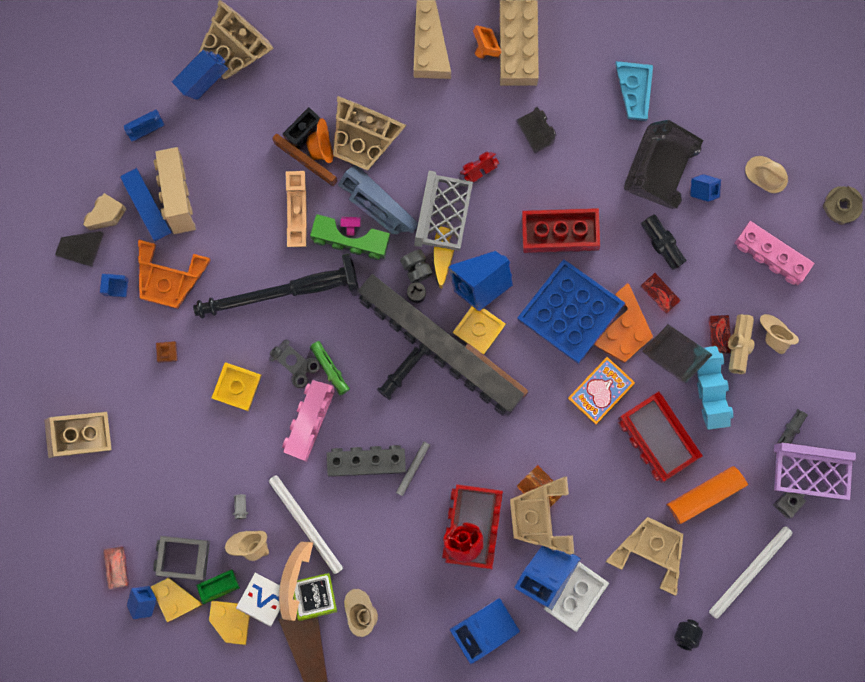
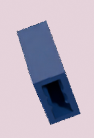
M202 50L175 77L172 83L184 96L198 100L228 70L224 64L226 61L219 54L216 55L212 51Z

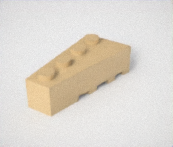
M178 147L156 151L154 166L156 171L158 170L159 172L156 180L158 187H161L159 198L160 202L164 204V208H161L163 219H167L173 234L196 230L195 223L191 217L193 211L188 198V187L186 181H184L186 176Z

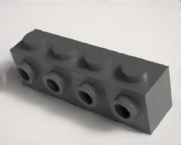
M401 445L389 446V449L383 450L381 446H372L370 450H362V447L350 448L351 451H343V448H333L331 452H327V476L329 477L406 473L405 448L401 449Z

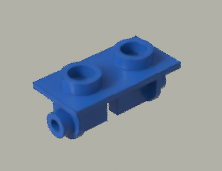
M157 109L123 125L131 142L165 126Z

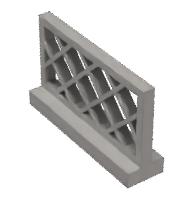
M435 171L428 172L414 246L422 247V244L460 251L473 182L438 176ZM438 182L447 183L450 188L442 192L438 187ZM465 186L468 187V191L460 195L456 188ZM453 191L457 198L450 202L445 195ZM442 197L446 204L438 208L434 202ZM461 201L464 208L457 212L453 204ZM449 207L454 214L446 218L442 211ZM439 214L443 221L435 225L431 218ZM457 217L461 225L454 229L449 221ZM444 224H446L451 230L445 235H443L438 229ZM434 230L440 236L436 240L427 239L428 234ZM454 234L458 239V243H449L446 238Z

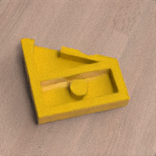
M171 578L151 586L167 622L202 605L199 600L190 595L184 588H181Z

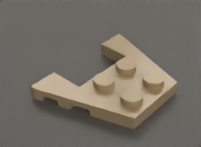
M567 476L510 499L515 539L546 546L549 549L563 551L566 554H574L573 535L553 536L549 503V496L569 494Z
M646 517L607 558L606 563L623 570L630 552H633L667 569L659 588L676 596L683 534Z

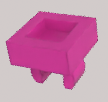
M342 217L341 227H347V236H354L355 227H360L361 217Z

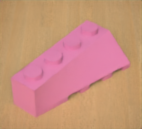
M312 380L311 384H307L304 391L306 395L304 402L301 401L297 408L299 413L297 420L293 419L289 429L292 431L290 437L285 438L282 446L285 454L307 462L335 393L333 386Z

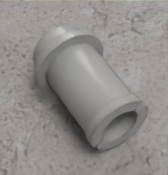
M244 494L234 495L235 513L233 515H235V519L247 518L246 495Z

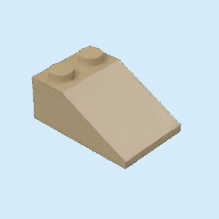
M107 412L49 417L44 420L48 458L111 450Z

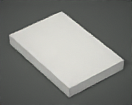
M579 562L553 610L544 607V610L577 632L609 582Z

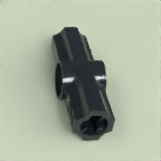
M655 214L641 222V226L651 239L653 248L658 254L663 256L672 271L687 261L676 246V240L668 230H665Z

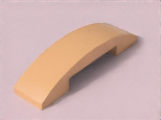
M286 171L287 247H306L307 202L305 171Z
M300 542L291 553L283 570L279 590V605L281 616L284 620L295 621L300 601L293 600L301 562H309L313 546L312 542Z

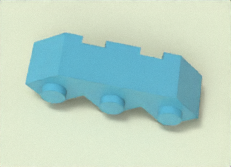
M717 346L694 349V370L698 376L697 387L699 399H702V416L707 430L730 427L731 418H733V409L728 406L726 401V391H729L728 381L724 380L721 374V365L724 364V357L722 353H719Z

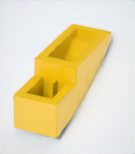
M443 226L438 228L443 235L451 231ZM437 233L435 235V240L440 238V236ZM452 235L446 238L449 243ZM434 246L435 275L439 288L443 289L454 250Z

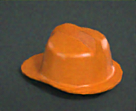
M321 118L317 124V131L310 134L307 138V148L311 159H324L325 162L331 163L333 161V149L330 143L327 123Z

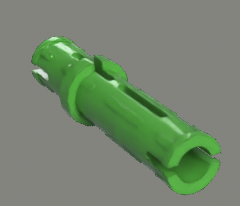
M317 341L309 348L326 372L328 381L332 382L339 395L348 392L350 388L343 380L341 371L337 370L321 342Z

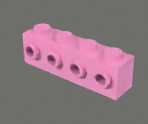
M751 221L745 226L734 243L740 251L753 255L754 260L759 263H765L772 272L780 273L786 277L785 280L793 285H799L803 282L815 264Z

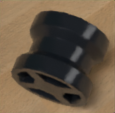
M413 282L408 286L407 297L411 302L420 303L425 299L426 289L422 283Z

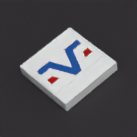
M255 573L236 609L271 627L280 610V585Z

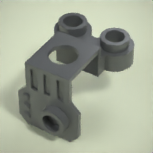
M285 339L279 346H275L271 350L269 360L272 362L277 360L293 374L291 383L297 388H303L308 382L305 374L307 372L311 374L318 372L320 363L312 357L304 359L289 345L290 341ZM293 354L296 356L297 361L294 365L290 366L286 363V357ZM311 363L316 364L314 369H310ZM302 377L303 382L301 384H298V378Z

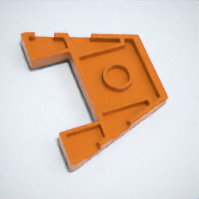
M138 240L140 299L178 309L209 265L211 259L193 254L188 272L179 271L151 263L156 244Z
M628 283L615 294V296L625 302L624 307L627 311L615 320L594 344V346L623 363L653 338Z

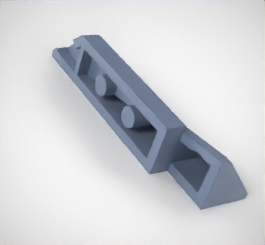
M353 165L344 173L338 186L351 193L352 195L349 200L392 234H399L401 232L413 233L417 230L418 222L362 169Z

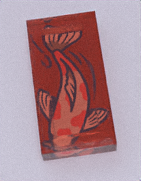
M656 273L640 286L666 314L681 301Z
M729 315L709 316L711 347L717 346L719 353L731 354V349L728 347V341L731 337Z
M124 547L103 550L108 589L129 586Z

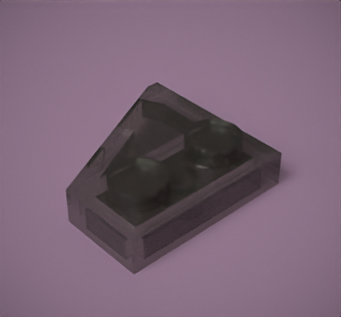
M98 231L61 237L55 256L93 267L104 233Z

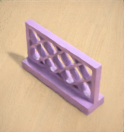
M788 443L774 445V452L777 453L774 491L850 500L852 461L856 460V453ZM782 456L788 457L793 463L787 469L782 464ZM803 459L807 460L811 465L805 472L798 464ZM821 462H825L829 467V470L824 474L817 467ZM840 464L846 465L845 474L842 477L835 469ZM794 467L801 473V476L796 480L789 473ZM813 469L819 475V478L814 483L807 475ZM830 472H833L838 479L832 485L826 479ZM784 475L791 482L787 488L780 487L781 478ZM803 477L810 485L806 490H802L797 484ZM821 480L828 487L824 492H820L816 487ZM839 483L844 487V495H839L834 489Z

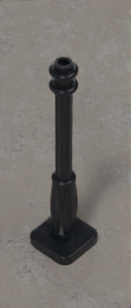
M350 254L342 255L344 267L339 268V270L307 275L290 280L288 284L218 300L210 297L209 302L205 303L198 300L196 305H193L195 316L205 318V314L208 313L216 316L217 311L287 295L297 296L318 293L341 285L348 286L351 294L357 296L359 286L353 259Z

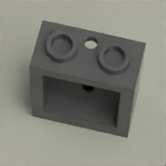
M160 536V540H157L156 543L158 559H155L153 571H156L155 576L206 580L210 541ZM167 542L199 545L195 574L163 571Z

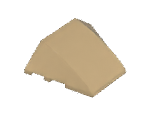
M219 0L215 16L211 19L210 29L205 35L199 53L205 50L222 56L226 61L224 64L228 70L221 77L226 80L274 48L240 14Z
M337 96L333 156L369 170L407 125L363 105Z

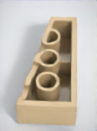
M417 0L414 78L451 79V69L436 0Z

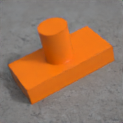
M476 25L473 29L478 43L475 55L480 59H484L486 55L499 57L502 51L493 30Z

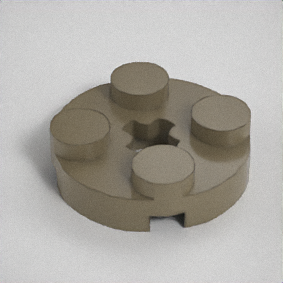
M838 186L827 194L823 208L832 221L844 225L855 221L863 211V198L853 187ZM846 201L848 209H842L839 202Z

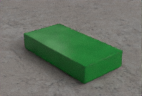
M233 569L196 585L203 604L240 588Z

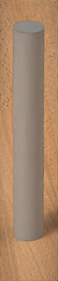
M423 441L396 491L397 494L404 495L430 444Z

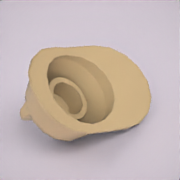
M764 156L753 157L746 164L745 173L748 179L765 191L778 193L787 186L788 175L781 164Z
M764 314L760 317V322L767 331L766 343L779 354H784L791 345L799 342L798 337L778 318L769 314Z
M244 531L234 534L226 542L225 550L230 555L243 556L249 561L258 560L262 556L269 554L266 542L267 533L264 531Z
M353 589L347 593L344 600L348 625L354 635L364 637L369 635L376 625L378 613L374 606H372L369 596L364 591Z

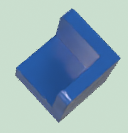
M705 174L691 178V197L707 202L720 198L721 179Z
M102 274L100 293L104 296L126 297L129 279L124 275Z
M150 586L131 588L127 608L133 619L152 616L157 599Z

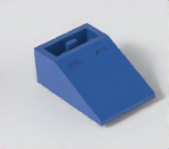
M541 546L523 571L514 588L553 610L581 558L574 554H566L563 551Z
M500 598L449 629L470 665L520 632Z

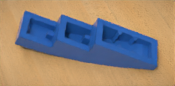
M135 168L120 176L153 240L157 241L172 233L138 169Z

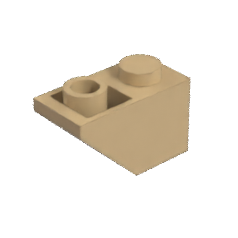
M104 193L102 197H98L95 201L93 210L85 216L83 225L90 231L117 225L127 209L123 204Z

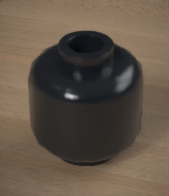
M688 619L687 622L679 623L674 637L678 647L688 651L698 648L703 635V630L698 626V622Z

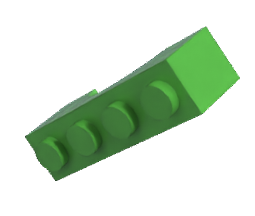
M316 214L310 237L314 240L315 244L324 246L326 243L332 245V248L337 250L345 248L349 249L353 254L361 255V253L368 254L369 258L379 260L380 258L385 259L390 233L371 228L363 237L356 239L347 238L337 230L335 219Z

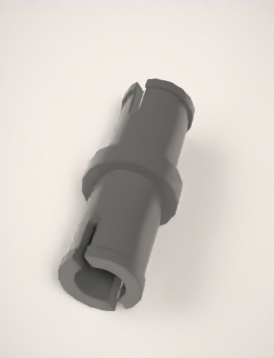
M797 409L790 423L785 425L786 429L778 443L791 444L796 434L800 433L799 429L806 417H808V414Z

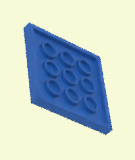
M563 259L517 319L579 364L625 306V302Z

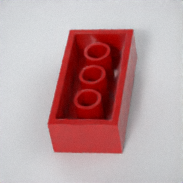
M599 208L522 211L523 253L599 251Z

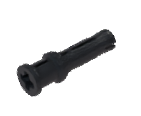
M414 347L393 374L387 376L386 382L377 388V391L388 400L392 398L391 395L394 391L402 386L401 381L421 357L424 356V353L421 350L418 351L417 347Z

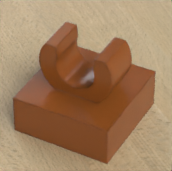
M175 341L156 343L158 363L178 361L177 343Z

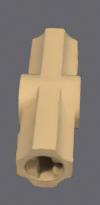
M737 315L734 334L728 341V347L731 349L728 370L734 374L746 373L748 355L754 349V340L751 339L754 319L750 315Z

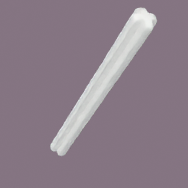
M273 476L269 480L270 485L334 574L339 573L343 569L339 561L279 477Z
M783 527L710 609L709 613L717 619L790 538L793 532L788 527Z

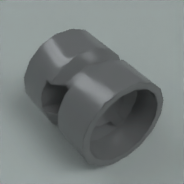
M422 249L410 252L400 259L404 270H408L407 276L411 283L421 282L433 275L430 265L425 263L426 257Z

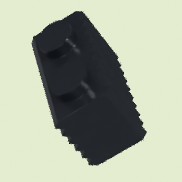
M308 107L283 133L284 139L296 148H302V145L307 143L309 135L317 131V124L321 117Z

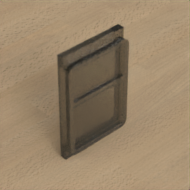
M669 324L642 351L649 359L685 383L712 356L709 351Z

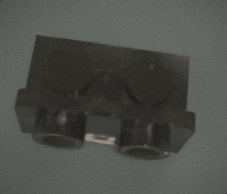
M538 106L529 114L517 119V123L534 153L554 144L556 136L554 128L552 126L549 127L546 122L547 116L543 110L540 111Z

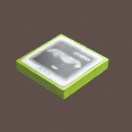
M330 573L297 580L294 600L300 601L297 610L299 621L337 612Z

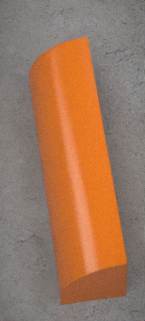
M731 466L666 505L676 522L682 524L748 486V483L735 466Z

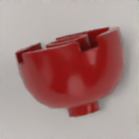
M467 522L462 523L463 526H452L443 537L444 546L449 556L462 563L475 560L483 549V535L480 528L475 524Z

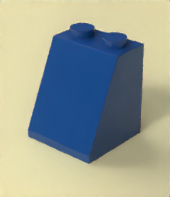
M493 251L450 265L449 272L454 292L477 311L482 310L513 286L509 259L505 255Z

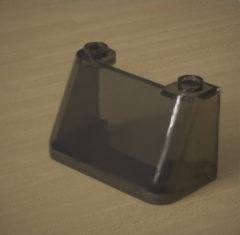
M670 120L651 123L644 132L626 178L624 189L631 194L662 206L677 209L681 204L682 197L681 192L676 189L688 158H693L701 152L703 139Z

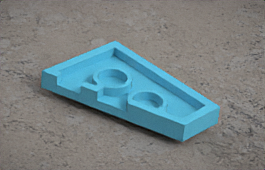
M616 61V70L628 119L647 121L653 65Z

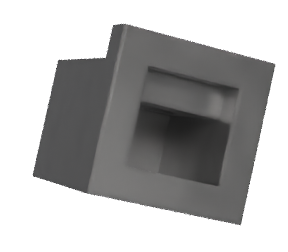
M784 492L773 506L787 519L792 518L806 502L803 498L805 495ZM791 498L796 500L794 505L790 503Z

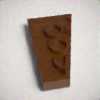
M297 616L295 621L278 619L303 681L328 682L318 617L301 621L298 620Z

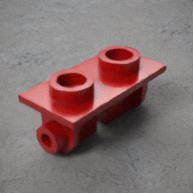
M487 151L482 153L478 157L479 160L474 163L471 161L465 164L460 174H466L464 179L474 183L483 177L481 169L487 174L497 168V165L500 163L496 157L493 159L496 155L495 153Z

